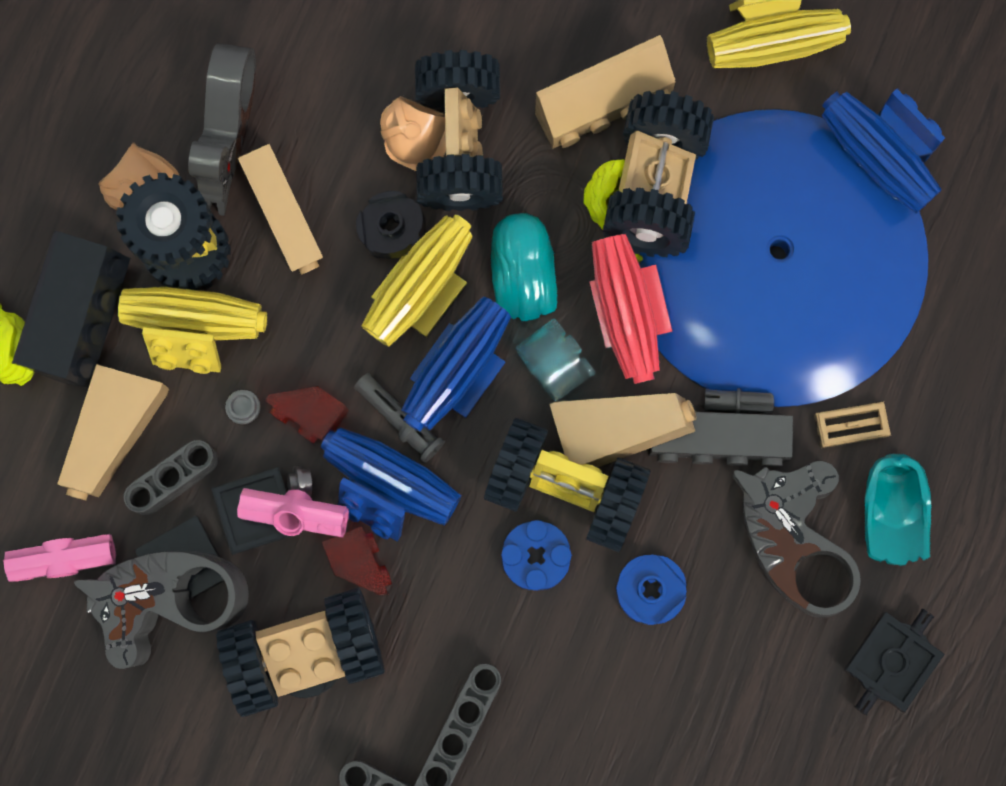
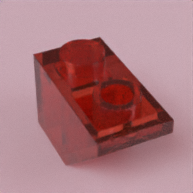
M318 386L270 394L265 399L268 405L272 407L269 411L272 416L285 425L288 420H291L300 427L297 433L312 444L317 439L323 442L330 430L335 431L349 412L346 405Z
M359 527L345 533L343 538L334 537L322 542L335 576L382 597L389 595L387 586L392 585V581L386 566H378L374 554L380 552L372 532L366 534L364 528Z

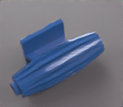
M896 89L878 114L848 92L842 95L835 92L823 103L822 107L825 111L822 117L840 144L883 190L916 214L939 194L942 189L924 162L931 157L945 137L942 135L939 125L930 118L926 119L918 110V106L913 98L907 94H902Z
M482 297L454 326L450 323L410 377L414 385L401 409L406 414L403 419L405 423L421 432L423 427L431 430L451 409L467 418L506 363L494 354L511 319L510 314L503 307L489 298Z
M340 427L336 432L330 430L321 444V449L325 450L324 459L350 479L348 480L343 477L340 482L338 505L349 508V520L353 522H359L360 520L369 525L371 530L383 539L392 538L398 542L402 534L405 512L445 526L453 515L462 496L427 467L375 439Z

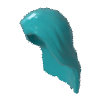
M516 213L504 217L494 228L491 243L492 283L496 303L503 307L512 319L519 317L521 321L537 319L541 314H550L557 309V284L554 251L546 227L538 217L528 213Z
M888 454L875 461L867 479L865 493V541L868 556L880 562L885 560L887 564L900 566L906 565L909 560L915 562L919 558L922 560L930 558L931 493L925 470L917 460L906 454Z

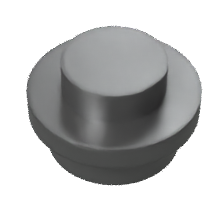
M235 391L226 401V413L237 424H249L260 413V401L251 391Z
M294 466L293 473L287 475L288 491L301 490L309 496L312 495V478L309 468L301 469V466Z

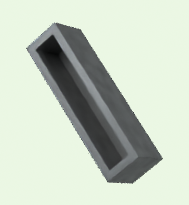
M695 412L696 420L692 421L695 432L649 448V456L657 457V462L677 463L678 457L692 458L693 464H713V459H727V465L745 466L748 465V460L762 461L761 466L782 467L783 462H787L792 458L793 416Z

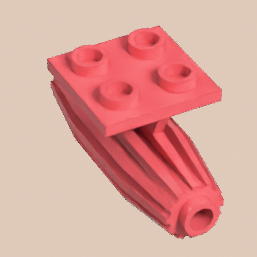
M626 234L592 242L595 280L589 281L605 347H612L625 379L633 377L634 384L655 379L653 372L660 371L657 335L673 331L657 265L641 268Z

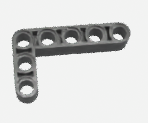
M480 664L470 673L414 786H432L427 780V773L433 767H440L445 770L447 781L443 786H451L500 688L501 675L493 665ZM487 669L494 673L496 682L492 689L481 690L477 687L475 678L479 671ZM470 701L479 707L480 714L476 721L465 722L461 719L459 710L463 703ZM455 734L461 737L463 749L460 753L452 755L445 751L443 741L446 736ZM363 760L349 762L341 769L339 775L341 786H353L348 780V771L351 767L357 766L366 773V782L363 786H382L385 783H390L394 786H413Z

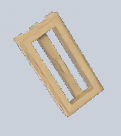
M884 402L825 411L814 415L815 422L817 421L818 425L817 432L820 435L821 448L891 436ZM875 411H878L879 417L829 426H826L825 420ZM881 425V430L828 438V433Z

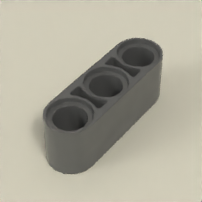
M201 440L189 442L126 488L124 492L126 507L143 516L156 513L216 469L218 465L216 450ZM200 449L207 450V462L202 466H194L193 455L196 451ZM170 470H178V482L172 487H166L164 483L165 474ZM142 490H148L150 493L149 503L144 507L138 508L135 503L137 494Z

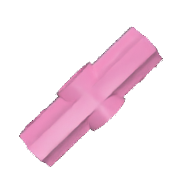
M244 488L240 494L237 507L238 518L274 525L277 531L287 536L299 535L304 530L343 538L349 518V508L346 506L313 501L307 493L301 490H290L285 495Z
M110 534L74 540V538L55 539L43 542L42 546L5 552L3 560L4 570L9 582H19L45 576L47 578L76 575L80 570L116 565V548Z

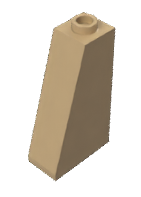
M270 144L239 157L238 160L291 271L293 272L298 269L302 275L319 267L317 260L323 258Z
M96 364L57 484L67 488L66 495L85 501L88 495L95 497L101 495L167 396L169 390L167 386L158 381Z
M676 393L561 401L549 404L564 455L568 457L569 461L580 465L589 464L598 468L616 461L618 457L625 458L695 432L692 422L696 420L694 407L690 400H685V398Z

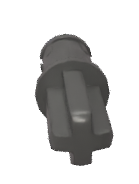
M707 388L705 390L704 411L735 412V414H739V412L770 414L774 409V396L771 393L742 392L741 388H737V391L709 390Z

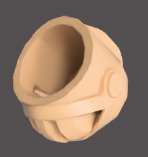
M401 96L386 106L381 114L380 125L382 131L380 132L385 140L386 152L392 160L416 171L419 162L423 163L425 159L433 160V157L436 156L444 157L446 153L445 113Z
M133 142L116 167L98 184L104 200L110 207L117 210V207L123 208L124 206L120 200L125 193L128 196L132 194L133 191L130 186L134 182L138 186L145 183L142 177L150 175L154 180L158 179V173H166L169 178H172L173 174L179 175V173L163 157L140 148Z

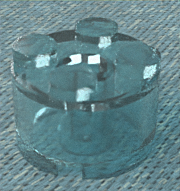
M555 318L551 319L515 348L530 373L535 375L539 380L540 386L554 402L565 397L595 374L589 362L584 357L579 358L578 354L582 352V349L571 335H568L566 338L563 337L566 333Z

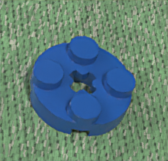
M539 520L522 523L515 527L506 537L501 554L503 568L508 578L518 587L533 591L550 589L561 582L569 570L572 556L569 542L562 531L550 523ZM533 547L537 550L541 547L545 550L543 554L545 562L542 565L538 562L531 565L527 561L530 557V554L527 552L529 548Z
M653 554L636 557L619 574L616 585L618 603L624 613L636 622L646 625L665 623L673 619L685 604L687 592L685 576L680 567L667 557ZM645 581L651 584L657 581L660 584L657 590L660 596L657 599L653 596L644 597L642 593L645 591L643 586Z

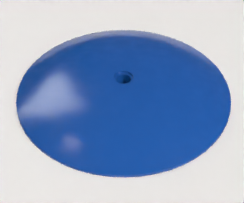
M773 109L737 113L713 121L708 151H706L703 157L698 156V159L695 160L687 204H690L693 207L692 210L695 211L689 248H687L685 253L679 252L678 256L668 254V257H660L659 254H654V257H650L646 253L640 252L639 254L643 258L639 262L641 268L657 265L673 330L672 332L657 335L658 351L679 372L705 389L737 391V388H741L742 392L771 393L774 396V407H791L817 403L853 389L870 378L889 361L910 333L918 317L928 278L927 238L920 212L916 214L883 190L845 151L828 124L821 117L797 111ZM778 246L785 251L786 258H774L770 253V247Z

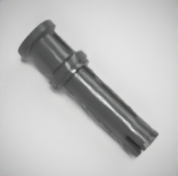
M370 373L365 374L355 384L354 389L399 431V439L403 443L408 442L421 455L420 460L423 463L429 461L442 448L445 443L442 437L437 438L430 430L424 427L421 432H418L403 421L406 416L401 411L403 406Z

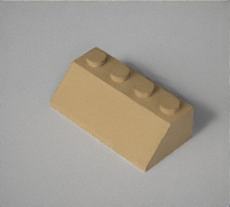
M661 35L536 92L535 115L553 149L560 145L562 148L572 146L580 140V136L590 131L593 134L602 132L611 125L610 122L620 117L626 120L631 99L634 100V96L637 94L643 96V93L646 91L656 94V90H664L665 94H671L675 86V78Z

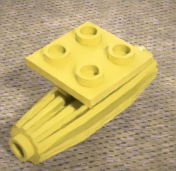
M738 0L730 4L729 8L730 11L738 10L745 21L708 35L707 49L709 60L713 68H749L807 57L844 43L846 35L851 33L848 15H842V11L839 9L799 10L802 0Z
M456 214L453 218L447 215L444 216L414 244L408 254L400 258L371 296L375 301L361 325L371 336L390 347L410 327H413L427 338L467 285L465 280L454 273L473 237L469 231L471 225L465 219Z
M173 287L123 289L119 298V322L143 329L142 335L152 364L166 370H173L177 367L191 369L200 374H207L210 371L220 372L221 363L215 341L257 339L259 332H265L267 326V312L261 311V304L223 293Z

